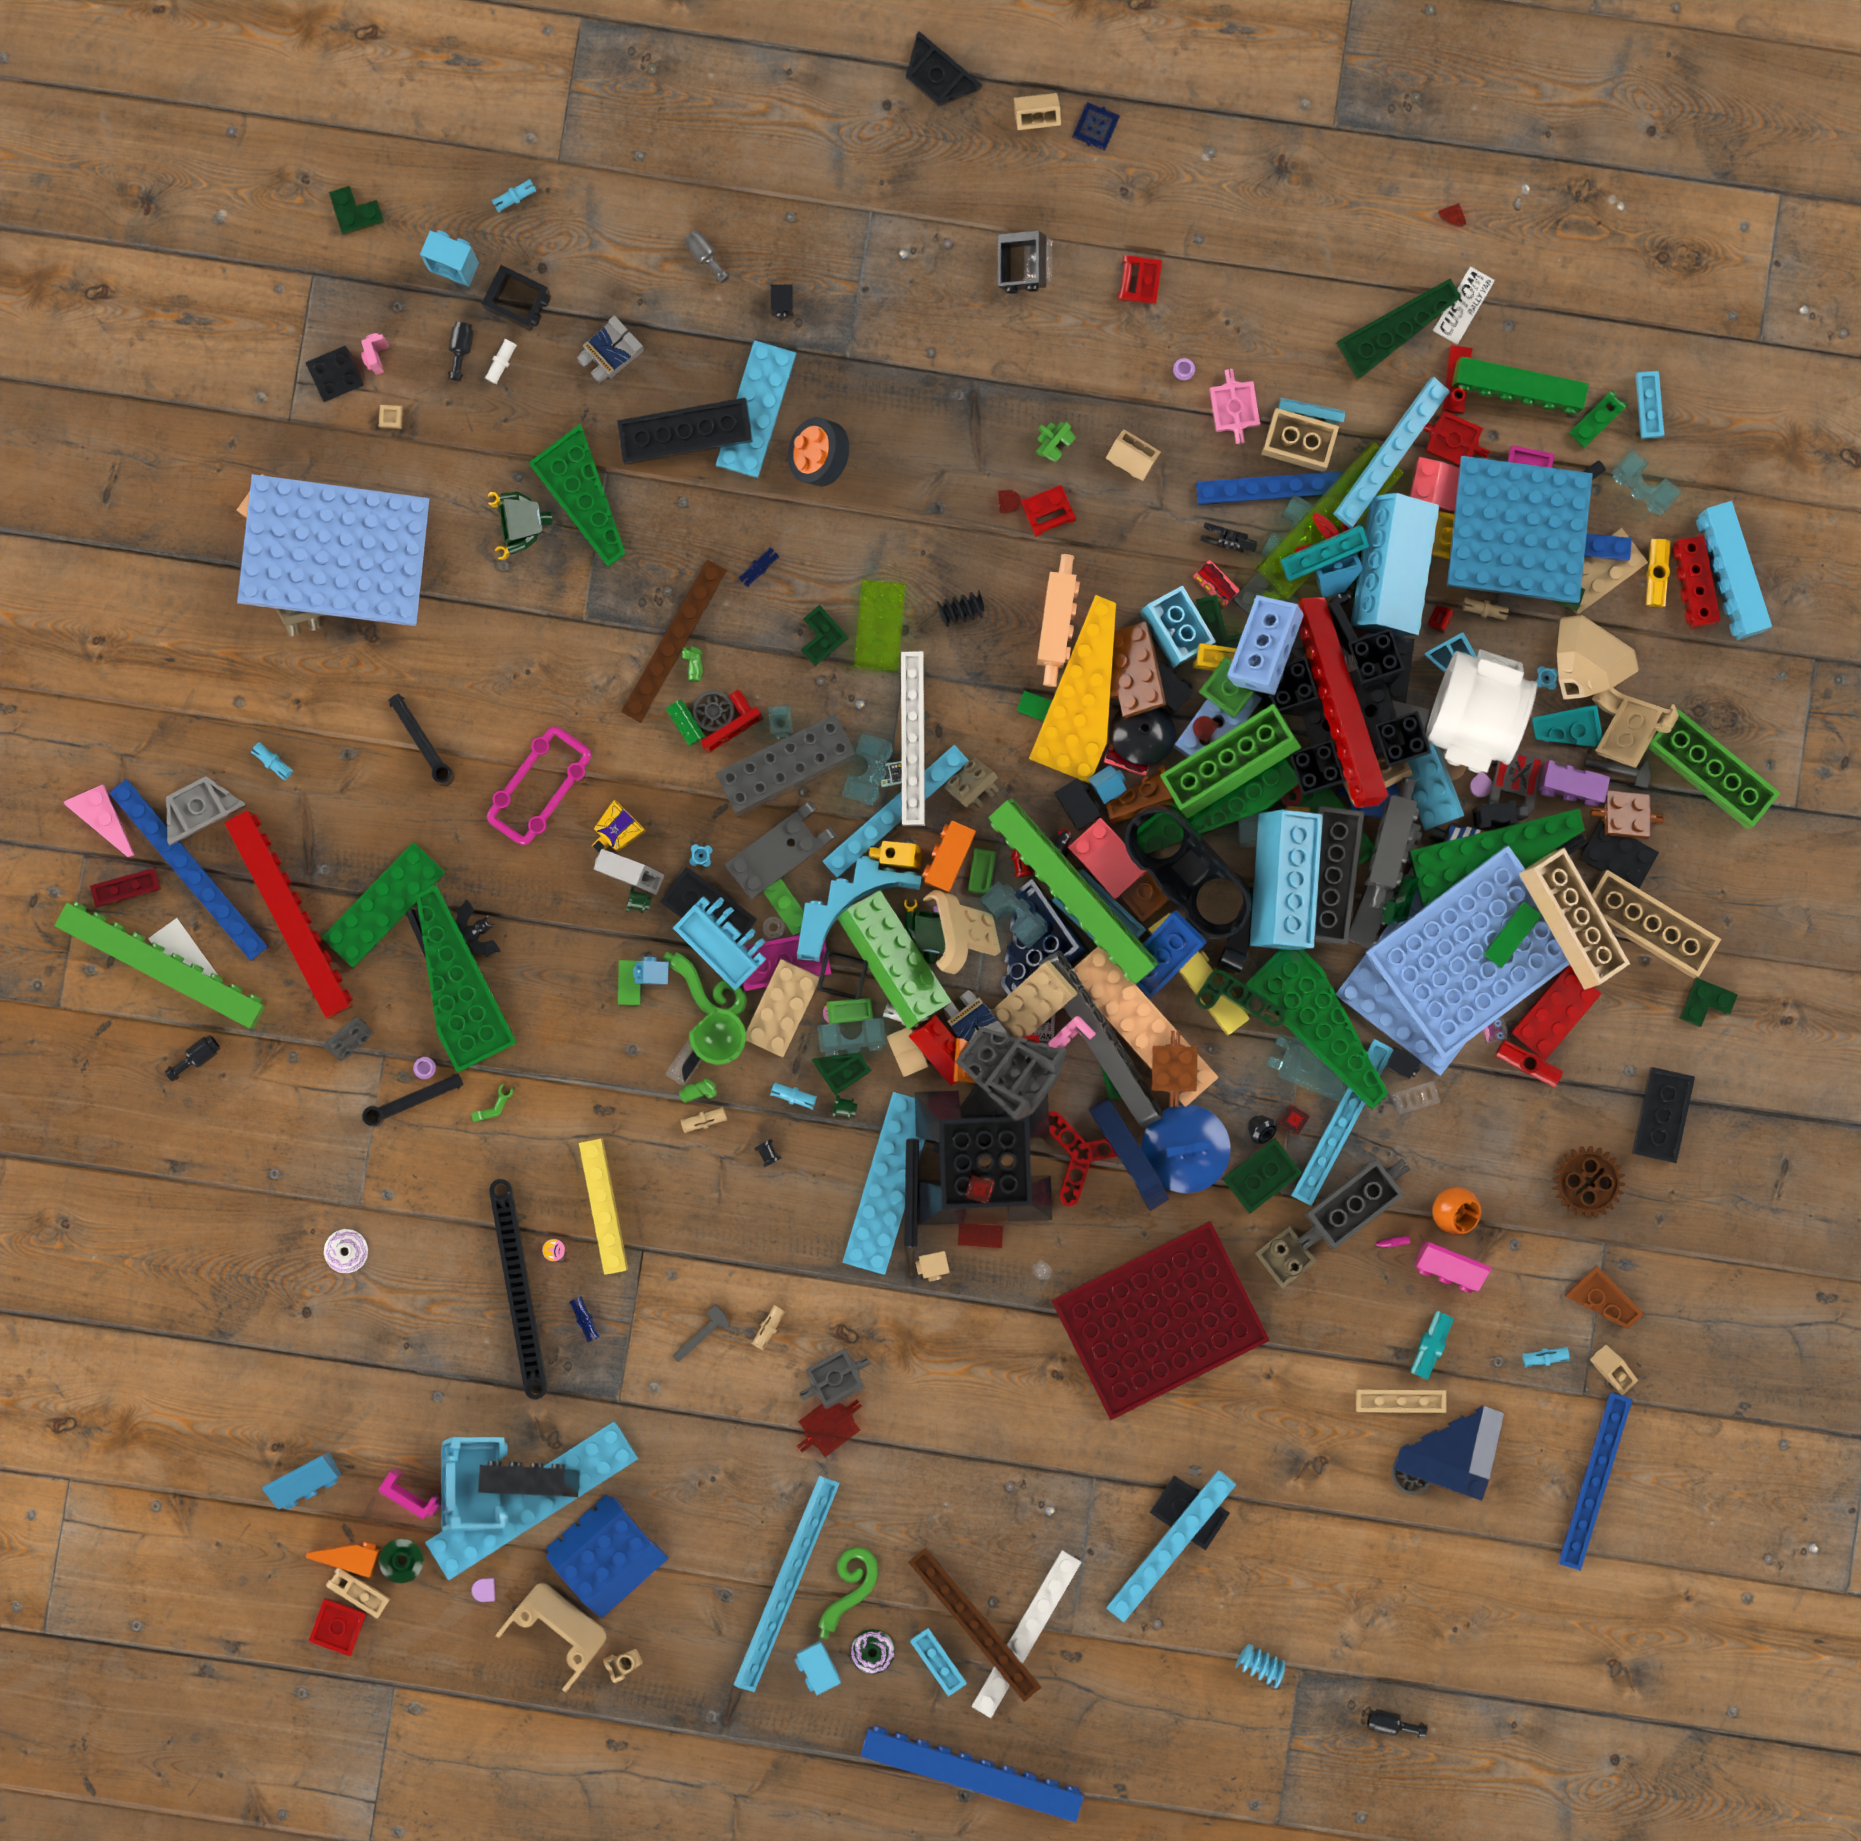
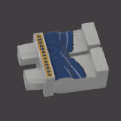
M614 315L597 334L583 345L584 350L578 355L577 360L584 368L594 361L598 366L591 372V375L600 383L607 377L612 379L615 374L632 362L644 350L642 344L628 332V329Z
M969 990L960 996V999L966 1006L963 1010L959 1012L953 1002L943 1009L948 1018L947 1022L957 1037L969 1043L978 1032L976 1030L977 1027L978 1029L983 1027L1007 1033L980 997L976 998Z

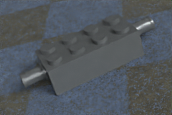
M1402 778L1399 795L1389 796L1384 804L1364 885L1374 887L1371 903L1369 904V907L1383 910L1387 891H1391L1397 885H1400L1403 873L1399 872L1400 867L1406 863L1408 851L1405 850L1406 844L1412 840L1414 830L1411 829V825L1417 820L1420 809L1416 807L1417 801L1411 800L1416 783L1413 779Z
M1402 1158L1388 1170L1384 1169L1378 1159L1370 1162L1304 1213L1311 1223L1312 1229L1298 1238V1243H1304L1301 1247L1306 1251L1321 1239L1324 1240L1331 1250L1336 1249L1404 1196V1193L1395 1181L1407 1171H1410V1167L1405 1165L1406 1162Z

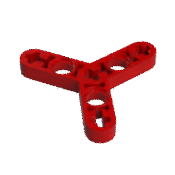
M1050 1111L1049 1115L1051 1117L1055 1115L1058 1117L1056 1122L1060 1127L1063 1123L1066 1125L1065 1128L1060 1130L1058 1135L1054 1133L1058 1129L1051 1125L1049 1133L1071 1156L1059 1198L1062 1204L1073 1206L1080 1198L1090 1163L1117 1157V1154H1114V1150L1106 1138L1086 1143L1058 1112ZM1065 1131H1070L1074 1135V1140L1070 1144H1065L1061 1140V1135ZM1078 1139L1081 1141V1144L1078 1145L1080 1149L1084 1150L1086 1148L1088 1150L1086 1153L1088 1158L1086 1160L1084 1158H1077L1079 1153L1075 1148L1072 1152L1069 1150V1147L1075 1145ZM1103 1142L1108 1143L1111 1148L1110 1153L1105 1156L1098 1152V1146ZM1075 1168L1082 1172V1178L1077 1182L1071 1180L1069 1176L1071 1170ZM1067 1181L1073 1185H1080L1079 1190L1074 1188L1073 1195L1076 1198L1075 1200H1070L1069 1203L1063 1197L1064 1192L1068 1193L1070 1186H1066Z

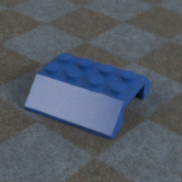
M607 1494L595 1504L598 1510L595 1511L593 1508H590L578 1519L581 1523L580 1526L574 1523L561 1534L564 1538L563 1541L557 1538L546 1548L549 1552L546 1557L555 1571L581 1601L600 1618H603L669 1559L656 1542H652L625 1512V1507L614 1496L610 1498Z

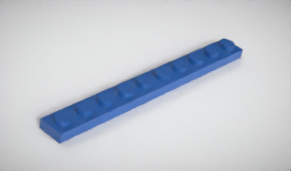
M125 779L109 794L247 958L253 961L264 952L268 945L183 844L178 841L171 846L168 845L167 825L130 781Z

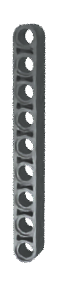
M1058 950L1039 961L1040 967L1049 960L1078 993L1064 1005V1008L1071 1019L1076 1016L1081 1017L1096 1033L1089 1039L1078 1028L1138 1124L1145 1128L1163 1118L1164 1114L1161 1106L1064 954Z

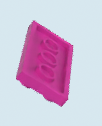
M800 935L765 942L752 958L760 952L766 960L743 983L744 991L767 987L780 959H784L820 976L827 950L825 941L819 962L797 959ZM754 944L747 945L745 947L748 950H750L754 946ZM828 958V963H827L825 975H830V974H832V973H831V968H830V963H829V958Z

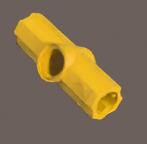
M1666 539L1650 540L1649 564L1646 572L1645 606L1665 607L1667 579L1670 574V568L1668 567L1670 541ZM1654 568L1662 571V578L1654 576Z

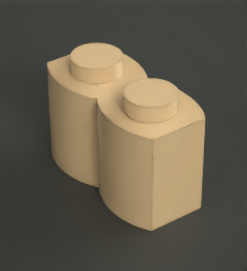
M904 1028L886 1036L903 1077L928 1067L927 1062H929L927 1057L909 1038L913 1031L912 1028L909 1030Z

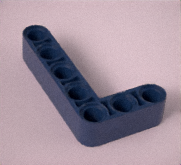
M1108 1097L1089 1108L1094 1120L1134 1181L1148 1209L1152 1211L1168 1201L1169 1198L1157 1173Z

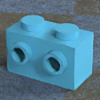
M822 1640L797 1652L798 1658L795 1659V1662L800 1671H805L808 1677L805 1679V1682L810 1692L815 1691L816 1695H819L841 1683V1678Z

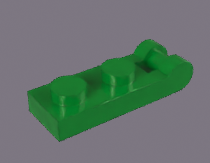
M1613 390L1568 433L1583 449L1627 406L1624 401L1621 402L1616 397L1617 394ZM1608 403L1615 408L1612 412L1605 407Z

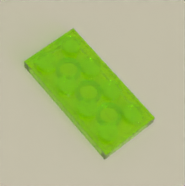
M862 580L854 668L898 672L905 583Z

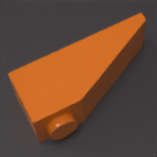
M363 1541V1544L355 1543L312 1550L306 1554L305 1558L370 1578L374 1573L381 1549L376 1548L375 1543Z

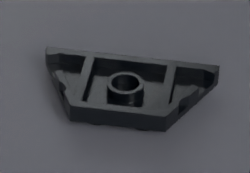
M920 31L917 32L906 73V79L937 106L944 105L982 88V84Z

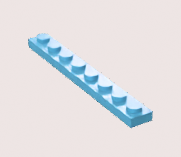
M1435 377L1429 379L1333 513L1348 528H1352L1450 392Z
M955 745L925 770V800L969 762ZM902 791L822 861L837 878L854 864L857 858L863 856L871 846H874L902 821Z
M1373 1039L1367 1053L1374 1069L1380 1076L1394 1049ZM1349 1087L1291 1194L1292 1197L1309 1206H1312L1365 1105Z
M1218 1469L1115 1595L1106 1609L1125 1622L1233 1490L1236 1483Z

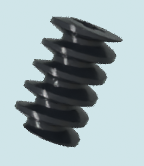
M978 590L977 597L973 592H970L969 599L962 594L960 602L955 596L952 597V604L947 599H944L943 606H941L939 601H937L941 620L946 627H949L950 620L955 625H958V618H961L966 623L967 615L973 621L975 620V613L980 618H983L985 608L980 590Z

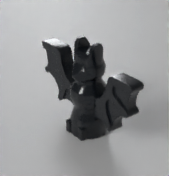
M465 900L461 907L456 908L457 918L455 921L467 945L471 948L472 955L481 953L489 957L493 953H500L501 950L495 941L479 942L477 940L479 935L485 934L495 925H489L487 922L488 915L478 920L473 926H468V920L474 913V908L468 900Z

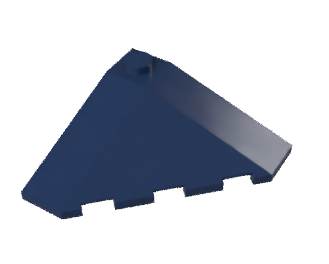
M1034 879L1028 881L1015 892L1014 901H1017L1018 905L1016 915L1011 917L1009 932H1013L1011 946L1007 945L1005 963H1008L1006 977L1002 976L1001 985L1008 995L1039 968V961L1054 952L1061 951L1070 965H1072L1089 951L1078 933Z
M1483 1405L1476 1408V1413L1466 1418L1461 1416L1449 1422V1427L1439 1432L1433 1430L1420 1437L1421 1441L1411 1446L1406 1444L1400 1447L1393 1469L1482 1501L1490 1479L1504 1413Z

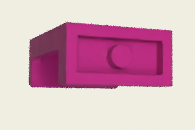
M398 1468L391 1470L378 1491L423 1520L428 1516L432 1517L441 1505L439 1502L441 1496L436 1494L429 1503H426L397 1484L404 1472Z

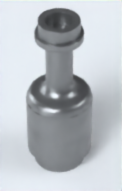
M694 230L685 237V247L699 264H708L717 276L715 278L716 281L722 284L730 278L728 271H723L714 259L716 250L703 233Z

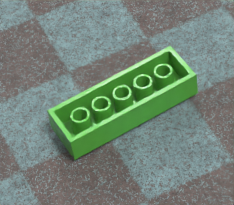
M1272 704L1167 770L1160 777L1180 811L1188 819L1297 751L1301 746L1279 710Z
M1677 709L1679 717L1669 733L1656 731L1647 748L1744 828L1750 829L1754 827L1781 793Z
M881 890L849 907L837 917L863 960L868 962V968L908 1030L952 1002Z

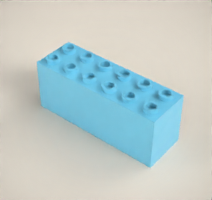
M1399 493L1378 495L1370 502L1365 535L1370 547L1363 549L1361 554L1363 570L1358 575L1359 578L1356 585L1350 623L1352 627L1375 633L1391 628L1393 636L1397 637L1419 635L1422 611L1425 605L1424 598L1428 584L1429 567L1432 561L1431 554L1435 541L1439 505Z
M1289 810L1259 813L1250 946L1284 950L1314 948L1323 814Z

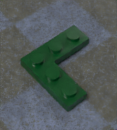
M1217 594L1195 599L1198 612L1216 641L1213 645L1237 649L1242 633L1227 637Z

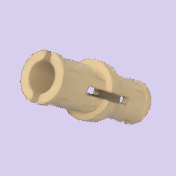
M1467 597L1463 603L1470 604L1472 607L1466 605L1462 607L1464 612L1481 614V617L1484 618L1489 616L1506 621L1508 615L1500 614L1499 612H1509V607L1490 604V601L1487 600L1481 602Z
M724 1107L706 1113L702 1111L699 1112V1115L681 1119V1125L684 1133L699 1128L707 1129L709 1125L727 1121Z
M773 1305L768 1317L764 1322H761V1328L751 1344L764 1350L773 1333L777 1332L776 1328L786 1311Z

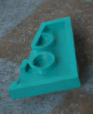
M1597 705L1530 717L1534 739L1598 747L1603 738Z

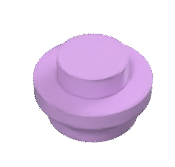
M1181 358L1175 362L1173 373L1176 378L1188 380L1194 375L1195 366L1191 360Z
M421 1057L414 1063L413 1070L417 1077L429 1079L434 1075L436 1065L432 1059Z

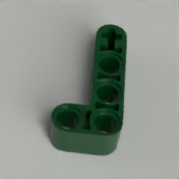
M1222 970L1213 971L1207 977L1195 997L1196 1005L1199 1008L1209 1009L1216 1004L1220 996H1223L1270 1027H1277L1285 1020V1013L1280 1007ZM1215 974L1221 975L1224 979V983L1220 987L1215 986L1212 982ZM1234 986L1240 987L1242 990V996L1239 999L1231 995V989ZM1203 993H1208L1211 996L1212 1001L1209 1005L1201 1003L1200 996ZM1256 998L1261 1002V1008L1258 1011L1250 1008V1001ZM1266 1005L1269 1006L1268 1012H1278L1277 1017L1279 1021L1271 1022V1016L1267 1013L1263 1017L1260 1015L1265 1010Z

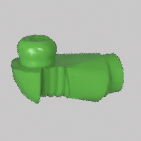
M690 646V648L684 647L682 649V658L689 659L688 681L701 682L702 674H704L701 664V655L703 653L694 646Z
M703 1078L702 1082L686 1085L679 1091V1095L683 1102L687 1103L704 1094L707 1098H713L716 1096L717 1090L715 1089L716 1085L711 1080Z

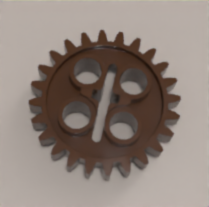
M1583 1146L1579 1147V1153L1575 1149H1571V1157L1564 1154L1563 1157L1566 1161L1557 1162L1561 1169L1553 1170L1558 1174V1177L1552 1178V1181L1558 1182V1185L1552 1189L1559 1190L1560 1192L1555 1198L1564 1199L1560 1205L1565 1206L1568 1204V1212L1576 1209L1575 1216H1580L1582 1211L1584 1218H1588L1590 1212L1593 1217H1598V1211L1605 1215L1606 1207L1613 1210L1612 1202H1620L1616 1195L1624 1194V1192L1619 1190V1186H1625V1183L1619 1181L1620 1178L1625 1176V1174H1618V1170L1622 1166H1614L1617 1158L1608 1159L1610 1152L1606 1151L1602 1155V1148L1600 1147L1595 1152L1593 1146H1588L1587 1152ZM1588 1160L1594 1163V1169L1590 1173L1584 1167ZM1603 1168L1604 1171L1591 1180L1592 1186L1583 1187L1576 1196L1573 1194L1586 1183L1585 1178H1592ZM1572 1174L1578 1179V1183L1574 1187L1568 1184V1178ZM1602 1177H1606L1609 1180V1186L1606 1189H1602L1599 1185ZM1587 1191L1593 1197L1589 1204L1583 1201V1194Z

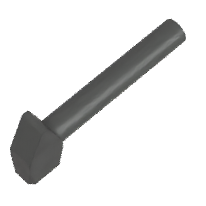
M1586 758L1584 762L1586 767L1635 777V787L1648 788L1651 777L1648 761L1643 762L1639 769Z
M717 1304L706 1313L712 1320L673 1355L677 1362H680L719 1325L726 1329L730 1328L726 1314Z

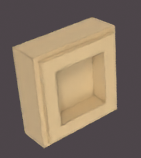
M380 405L379 428L402 429L403 407Z

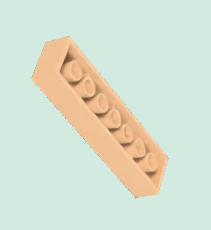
M1097 947L1075 966L1073 970L1108 1024L1152 1071L1153 1046L1171 1044V1031H1175L1176 1039L1177 1030L1134 982H1130L1123 975L1124 971L1110 961L1108 953L1104 949ZM1180 1035V1044L1190 1046ZM1199 1055L1197 1059V1092L1185 1091L1179 1093V1103L1184 1107L1188 1106L1219 1078Z

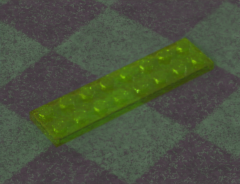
M1376 442L1370 443L1256 567V570L1285 600H1288L1314 571L1288 581L1280 559L1294 554L1295 549L1299 546L1315 545L1326 540L1313 521V513H1319L1326 517L1338 529L1339 533H1342V522L1333 513L1380 449ZM1398 466L1395 467L1375 496L1384 495L1404 474ZM1369 505L1358 519L1357 524L1368 513Z

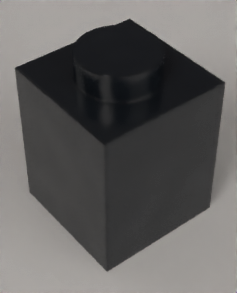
M771 285V316H775L777 319H787L789 316H793V285Z
M1394 1047L1384 1068L1406 1080L1410 1079L1411 1076L1415 1078L1421 1067L1418 1065L1420 1059L1398 1047Z

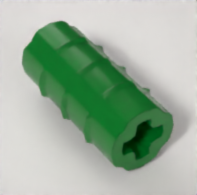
M682 699L666 708L671 720L689 747L705 737Z

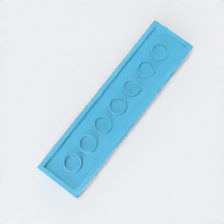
M896 1092L892 1094L843 1259V1263L883 1275L886 1273L905 1209L906 1140L909 1138L919 1140V1159L925 1142L924 1138L916 1137L915 1098Z

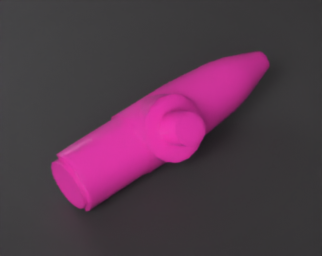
M1402 1236L1384 1239L1377 1242L1376 1246L1394 1247L1410 1244V1237Z

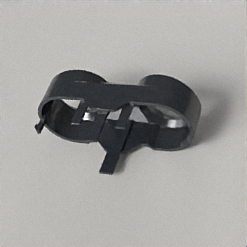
M1154 804L1139 811L1128 825L1125 834V846L1131 860L1140 870H1147L1152 875L1158 886L1162 889L1161 892L1170 901L1172 900L1184 910L1186 920L1197 932L1215 939L1226 938L1237 933L1245 925L1252 908V895L1245 880L1230 869L1191 826L1189 820L1179 809L1166 804ZM1154 813H1166L1173 816L1180 823L1183 830V842L1180 849L1171 857L1164 859L1153 858L1144 853L1140 848L1137 840V831L1140 823L1147 816ZM1212 879H1227L1236 884L1242 893V910L1238 917L1229 923H1211L1198 910V892L1206 882Z

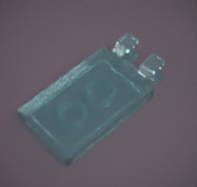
M1277 1036L1274 1045L1286 1049L1282 1061L1269 1057L1266 1065L1279 1070L1278 1077L1334 1101L1341 1102L1347 1085L1296 1036H1294L1293 1041Z

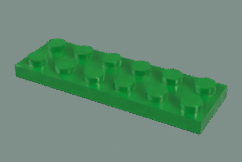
M413 842L321 938L352 968H355L398 924L406 913L417 904L416 894L434 886L446 872Z

